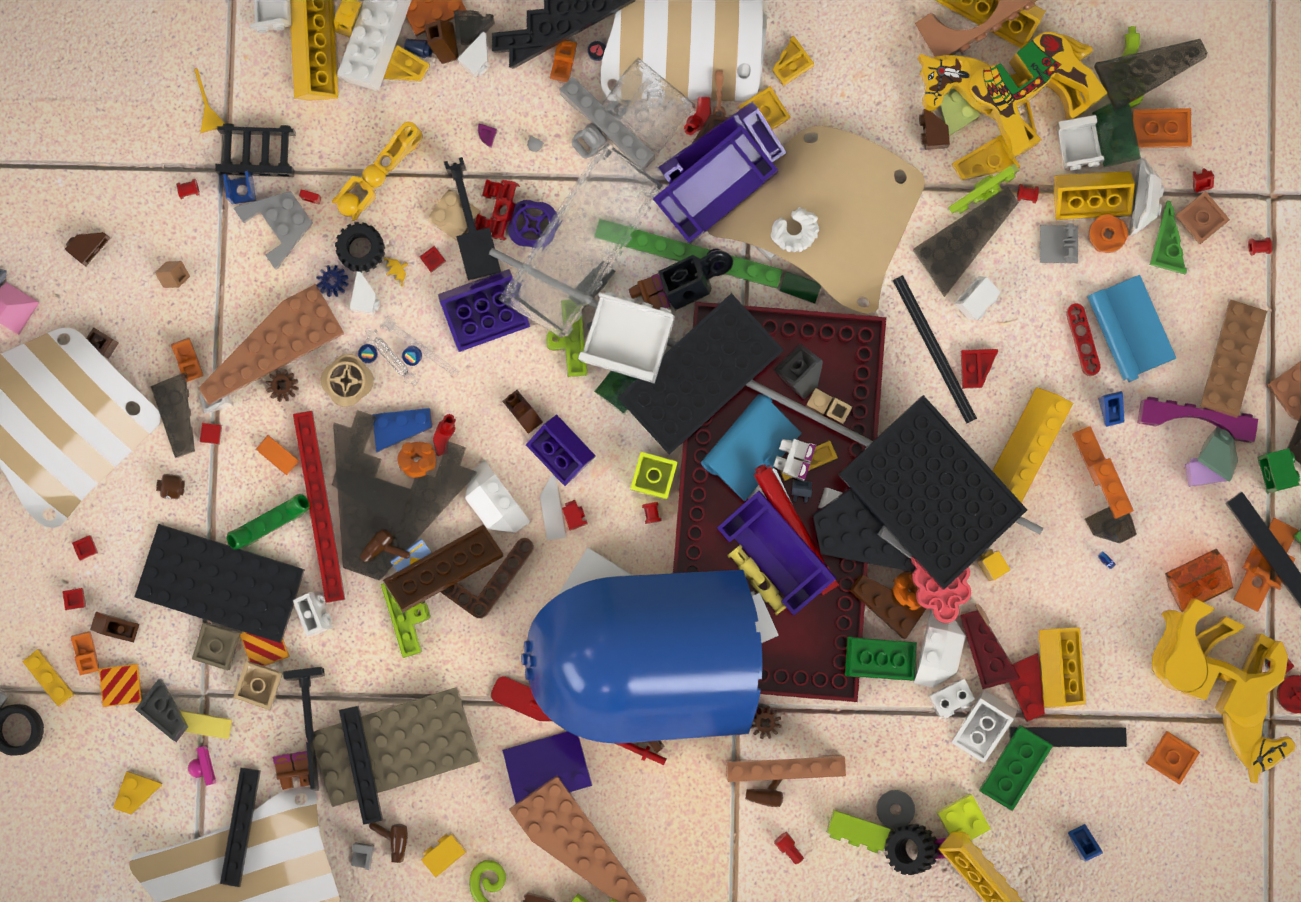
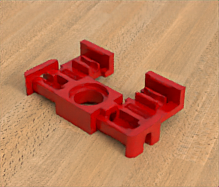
M486 179L482 196L488 199L496 197V203L490 219L477 214L475 221L476 230L490 228L493 239L503 241L507 239L504 237L507 222H511L516 203L513 202L516 187H520L518 183L508 180H502L499 183ZM507 206V212L501 215V208Z

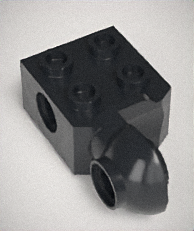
M712 249L707 253V256L701 259L691 255L658 271L666 297L675 311L709 295L712 289L709 279L727 273L733 266V258L729 253L721 249Z

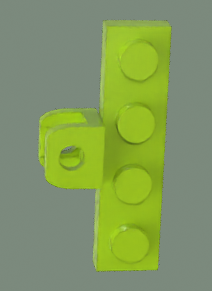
M1015 164L1009 166L996 176H987L974 185L975 190L948 208L952 214L956 212L961 214L969 209L968 205L972 202L976 204L981 200L987 201L1002 191L999 184L1004 181L1006 183L1016 178L1015 174L1020 170Z
M571 300L561 301L563 328L553 329L547 333V348L553 351L565 350L567 377L587 376L586 363L578 359L580 352H583L585 347L582 310ZM552 338H557L558 342H554Z
M384 583L381 584L402 658L421 653L422 649L414 624L427 621L431 617L428 605L420 603L402 613Z

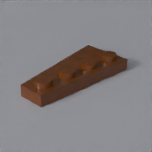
M859 575L849 590L904 639L908 637L926 610L922 606L916 610L909 609L911 607L908 605H901L895 598L893 590L864 575Z

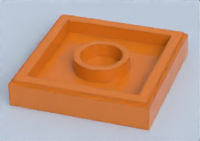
M1165 731L1146 764L1180 785L1200 752L1170 732Z

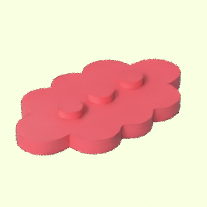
M911 557L912 564L916 567L912 574V580L918 587L916 592L917 602L926 609H932L934 617L942 623L953 622L959 614L958 605L966 603L971 597V588L966 582L970 576V568L965 569L945 590H942L920 564Z

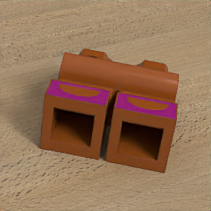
M659 273L647 279L637 281V285L629 289L632 299L642 296L643 301L653 305L652 308L660 310V307L671 309Z
M307 751L273 756L277 773L276 778L277 780L280 779L283 790L294 788L292 777L299 776L300 787L310 785Z

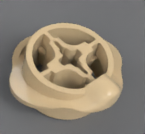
M353 354L339 356L324 369L321 375L323 390L335 404L341 407H350L358 403L361 398L371 391L374 384V377L370 369L365 366L358 356ZM345 365L343 375L334 377L335 370ZM351 365L360 371L362 379L353 376ZM347 375L349 379H352L348 386H346V382H343V378H346ZM332 382L339 383L342 386L343 395L334 389ZM354 384H362L360 390L355 395L349 396L351 387Z

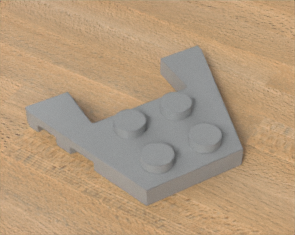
M291 191L233 208L243 223L261 213L274 231L281 244L267 253L266 257L275 270L280 267L296 243L301 240L313 224Z

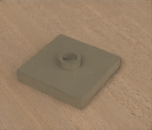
M203 622L192 660L224 670H230L241 633Z

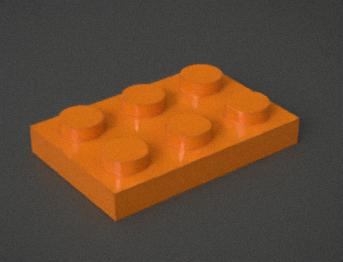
M411 0L406 17L417 37L426 32V24L438 20L450 21L467 13V10L462 0Z
M1191 108L1133 109V148H1178L1192 146Z

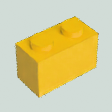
M988 550L980 555L981 560L977 561L988 581H994L1011 571L999 550L994 552L993 550Z
M446 833L438 840L439 845L435 848L430 846L422 853L424 857L421 861L435 878L467 852L453 833L450 836Z

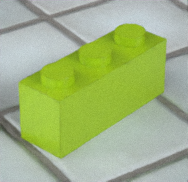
M833 809L826 832L830 834L832 839L841 841V838L849 840L848 844L856 847L862 844L867 846L866 850L878 853V850L884 851L890 828Z

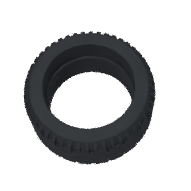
M23 704L8 705L0 709V752L10 756H18L33 751L40 744L44 734V724L39 713L30 706ZM14 713L24 715L31 725L29 740L24 745L18 747L10 745L4 739L2 733L4 721L9 715Z

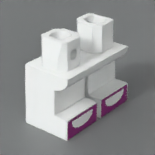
M782 439L779 450L789 454L787 459L777 456L773 466L783 471L782 474L804 482L816 445L804 443L796 439L793 441Z

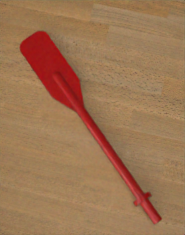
M505 676L497 679L491 692L493 701L537 721H552L537 704L530 687ZM614 743L641 755V760L643 761L648 758L664 765L667 758L649 751L650 746L644 749L633 743Z

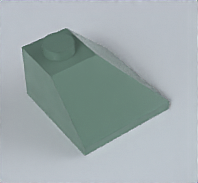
M1217 426L1205 440L1197 461L1229 482L1238 463L1234 438L1228 431Z

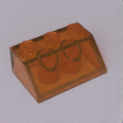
M1217 549L1165 573L1168 587L1181 612L1187 608L1191 599L1206 602L1233 588L1228 562Z

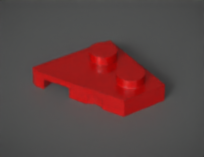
M998 349L961 350L962 389L982 388L998 354Z

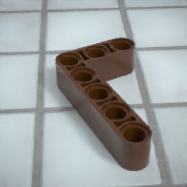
M527 538L517 541L478 597L459 583L453 585L454 589L452 592L446 593L443 590L441 593L472 616L485 618L534 550L532 541ZM522 542H529L530 549L528 552L520 550ZM512 557H516L519 560V565L516 568H511L508 564L509 559ZM500 573H505L508 576V580L504 584H500L497 580ZM488 589L496 591V597L492 600L486 597ZM463 593L469 595V602L466 604H462L459 601V597ZM479 604L485 607L483 615L475 613V607Z

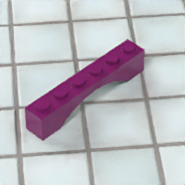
M1147 397V399L1142 400L1140 403L1138 424L1156 427L1172 419L1197 418L1228 431L1235 441L1252 443L1256 439L1258 419L1253 418L1252 414L1241 413V416L1235 418L1207 408H1196L1195 404L1185 403L1182 406L1177 405V401L1166 400V403L1159 402L1158 398Z

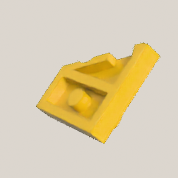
M793 35L772 71L782 86H785L814 67V62Z
M397 45L391 55L383 79L421 82L430 64Z
M126 771L113 809L132 815L163 783Z

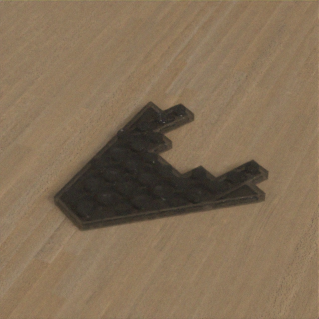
M357 410L351 428L335 422L333 424L343 568L381 580L393 567L390 560L397 555L382 551L365 563L359 556L373 536L381 529H385L393 536V541L390 545L406 550L415 543L472 480L477 471L460 466L466 447L447 441L435 477L427 474L422 477H416L411 489L377 478L376 475L382 459L364 453L376 416Z

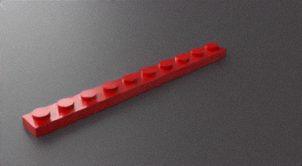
M313 411L295 413L293 418L307 499L310 503L309 510L325 602L346 600Z

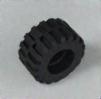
M354 222L355 225L348 224L347 228H342L341 234L336 237L335 251L339 260L346 268L353 272L358 271L362 273V271L369 272L371 268L375 269L376 265L382 262L381 258L385 255V244L380 233L372 225L369 226L364 222L362 224ZM357 238H367L371 243V249L364 257L357 258L350 254V245Z
M910 824L898 827L889 834L891 838L886 839L888 846H885V851L888 852V855L885 856L886 859H890L889 865L895 866L894 870L896 872L901 871L903 875H915L926 872V870L932 868L931 865L936 863L937 860L934 858L939 855V852H936L939 845L935 844L936 837L931 836L933 832L926 830L925 826ZM909 839L914 841L918 849L915 860L911 859L906 851V843Z

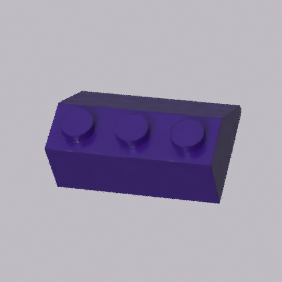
M557 414L543 424L526 444L564 486L574 479L596 457Z

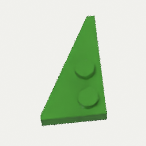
M1167 200L1149 265L1185 275L1187 268H1185L1183 260L1184 254L1180 246L1181 240L1178 226L1176 227L1174 208L1171 201Z

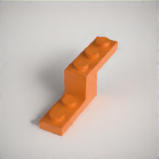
M1091 426L1072 433L1094 485H1100L1114 518L1117 519L1133 512V507L1111 458L1105 459Z

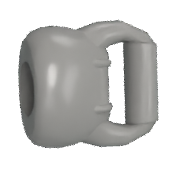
M590 123L585 129L575 134L572 139V146L582 158H589L607 142V139L593 123ZM582 137L589 148H591L589 153L579 143L578 138Z

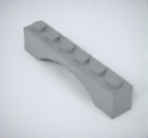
M573 76L559 90L560 95L574 109L600 129L641 172L655 159V154Z

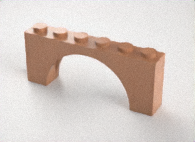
M999 0L992 16L980 26L969 30L951 29L941 23L933 13H929L917 21L915 25L935 57L954 55L959 51L963 53L968 50L970 44L974 41L978 43L987 37L986 34L991 30L993 32L1003 27L1002 23L1005 21L1016 19L1019 16L1018 13L1025 9L1027 11L1033 8L1037 0Z
M822 755L810 758L775 760H726V779L728 782L846 776L845 756Z

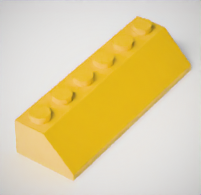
M290 0L294 99L308 101L338 99L333 0Z
M935 0L978 25L983 24L992 16L999 3V0ZM1036 5L1027 11L1024 9L1018 13L1019 16L1012 21L1007 20L1002 23V28L995 32L992 30L990 32L1022 49L1028 44L1046 11Z
M1038 387L1035 388L992 470L1021 503L1074 404L1058 394Z
M951 832L938 848L984 902H1024L1018 896V892L1010 887L1006 882V878L997 872L994 864L984 857L981 849L971 842L969 835L965 832Z

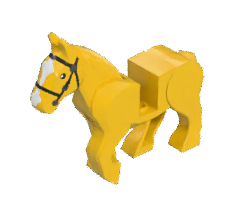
M1191 599L1187 608L1182 613L1175 610L1163 611L1161 615L1166 621V629L1154 650L1152 671L1168 689L1181 691V694L1197 700L1207 699L1216 679L1223 682L1227 681L1215 709L1223 716L1228 741L1236 756L1248 769L1250 782L1258 783L1259 773L1274 767L1291 755L1296 747L1295 742L1289 736L1277 739L1261 736L1263 722L1267 715V695L1273 688L1282 683L1285 678L1288 654L1283 642L1275 641L1263 634H1256L1255 642L1243 664L1242 670L1227 662L1207 656L1219 641L1236 634L1245 628V625L1224 616L1213 626L1195 635L1197 622L1215 609L1214 607L1197 599ZM1266 658L1270 661V667L1268 671L1261 673Z

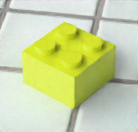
M640 452L630 490L667 500L678 462Z
M970 793L936 811L948 836L951 832L963 831L969 835L970 840H973L991 830L975 798Z

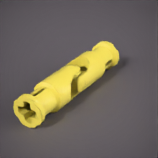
M741 545L727 555L735 561L739 570L744 571L745 577L750 580L755 590L761 594L762 599L772 606L776 615L786 608L781 602L783 599L779 595L777 588L764 573L760 572L757 564L751 557L749 558L745 554ZM764 580L767 583V590H762L758 587Z

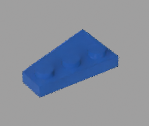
M430 408L372 414L377 453L432 428Z

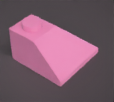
M6 282L0 287V324L19 335L39 302Z

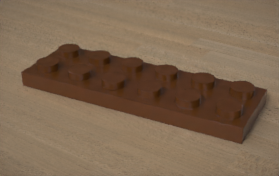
M483 524L385 578L383 583L403 613L504 556Z

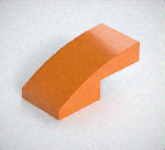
M565 40L557 45L550 79L567 82L570 79L577 47L576 42Z
M190 338L172 343L171 347L178 361L184 381L188 382L202 377L203 372Z
M269 435L256 448L261 455L285 475H288L299 462L297 458Z
M91 631L72 635L70 638L76 655L74 658L79 675L99 671Z

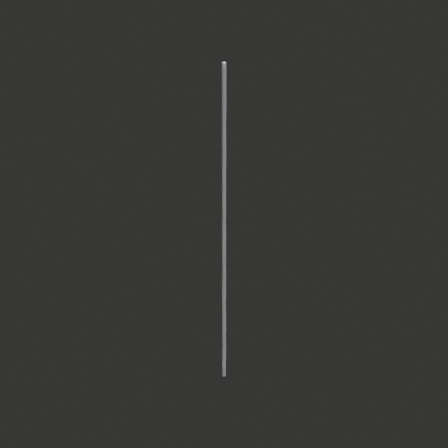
M494 248L490 250L489 255L597 309L599 302ZM669 338L667 345L673 347L677 341ZM754 380L747 384L748 387L866 447L873 442ZM1023 517L1016 521V523L1039 535L1043 531V527Z

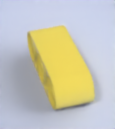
M180 710L188 725L185 732L229 739L232 719Z

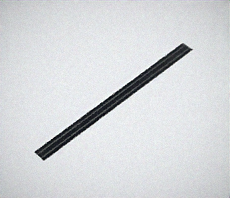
M902 275L894 279L893 282L966 424L977 419L904 276Z

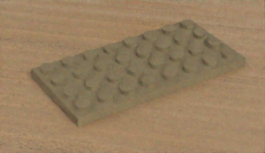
M457 687L361 716L377 793L480 762ZM342 723L314 731V750L332 807L357 800Z

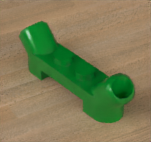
M296 494L270 511L237 529L229 531L227 533L228 544L231 548L237 550L259 541L260 538L302 517L310 508L309 500L303 494Z

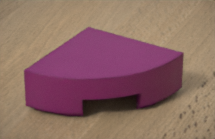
M479 123L478 133L481 141L486 146L492 148L497 129Z

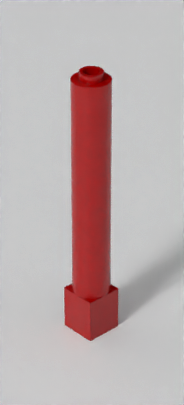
M762 464L755 468L756 472L753 475L767 500L825 564L771 466ZM836 580L833 581L820 594L828 593L839 586Z

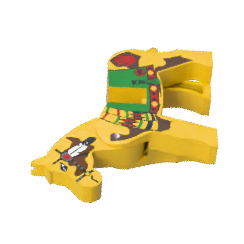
M1045 32L1038 35L1020 49L1010 60L1009 64L1022 81L1018 85L1015 84L1001 63L990 66L974 58L955 55L930 58L919 54L917 58L922 65L919 75L922 76L925 84L922 98L924 108L929 111L937 110L943 101V97L951 89H955L972 108L997 122L1000 133L1007 143L1008 156L1011 161L1020 154L1029 151L1042 140L1021 118L1018 108L1034 98L1045 86L1053 90L1061 99L1066 120L1077 118L1108 93L1093 71L1080 62L1092 53V46L1083 44L1070 36L1054 32Z

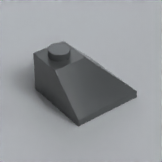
M800 343L773 370L796 394L805 399L818 387L823 361Z

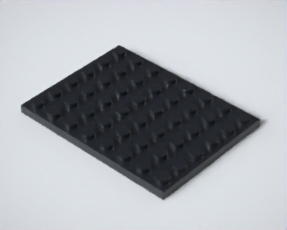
M924 395L918 398L838 474L942 590H945L1027 511L1026 507Z

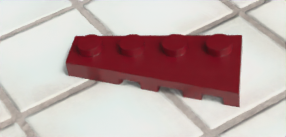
M976 610L960 615L982 689L1021 679L991 627L986 625L979 611Z

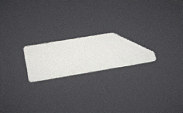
M551 476L540 495L547 540L566 537L557 481L555 476Z

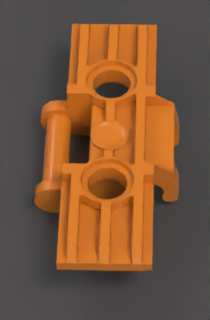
M1273 518L1269 529L1287 553L1294 540L1293 535L1298 532V529ZM1254 544L1242 567L1246 570V573L1233 600L1258 612L1270 587L1281 590L1282 582L1277 575L1274 581L1269 579L1271 566ZM1288 555V556L1290 557V559H1291V560L1293 561V563H1294L1295 558L1292 557V556H1290V555ZM1255 576L1262 579V585L1258 588L1252 584Z

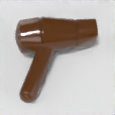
M381 529L373 536L359 557L367 563L382 551L408 559L410 552L390 545L393 541V536L389 531Z
M783 779L773 780L767 789H747L745 800L768 807H780L783 803V793L776 789Z
M375 822L370 823L369 828L390 840L391 862H403L408 839L407 826L403 824L392 825L390 832Z

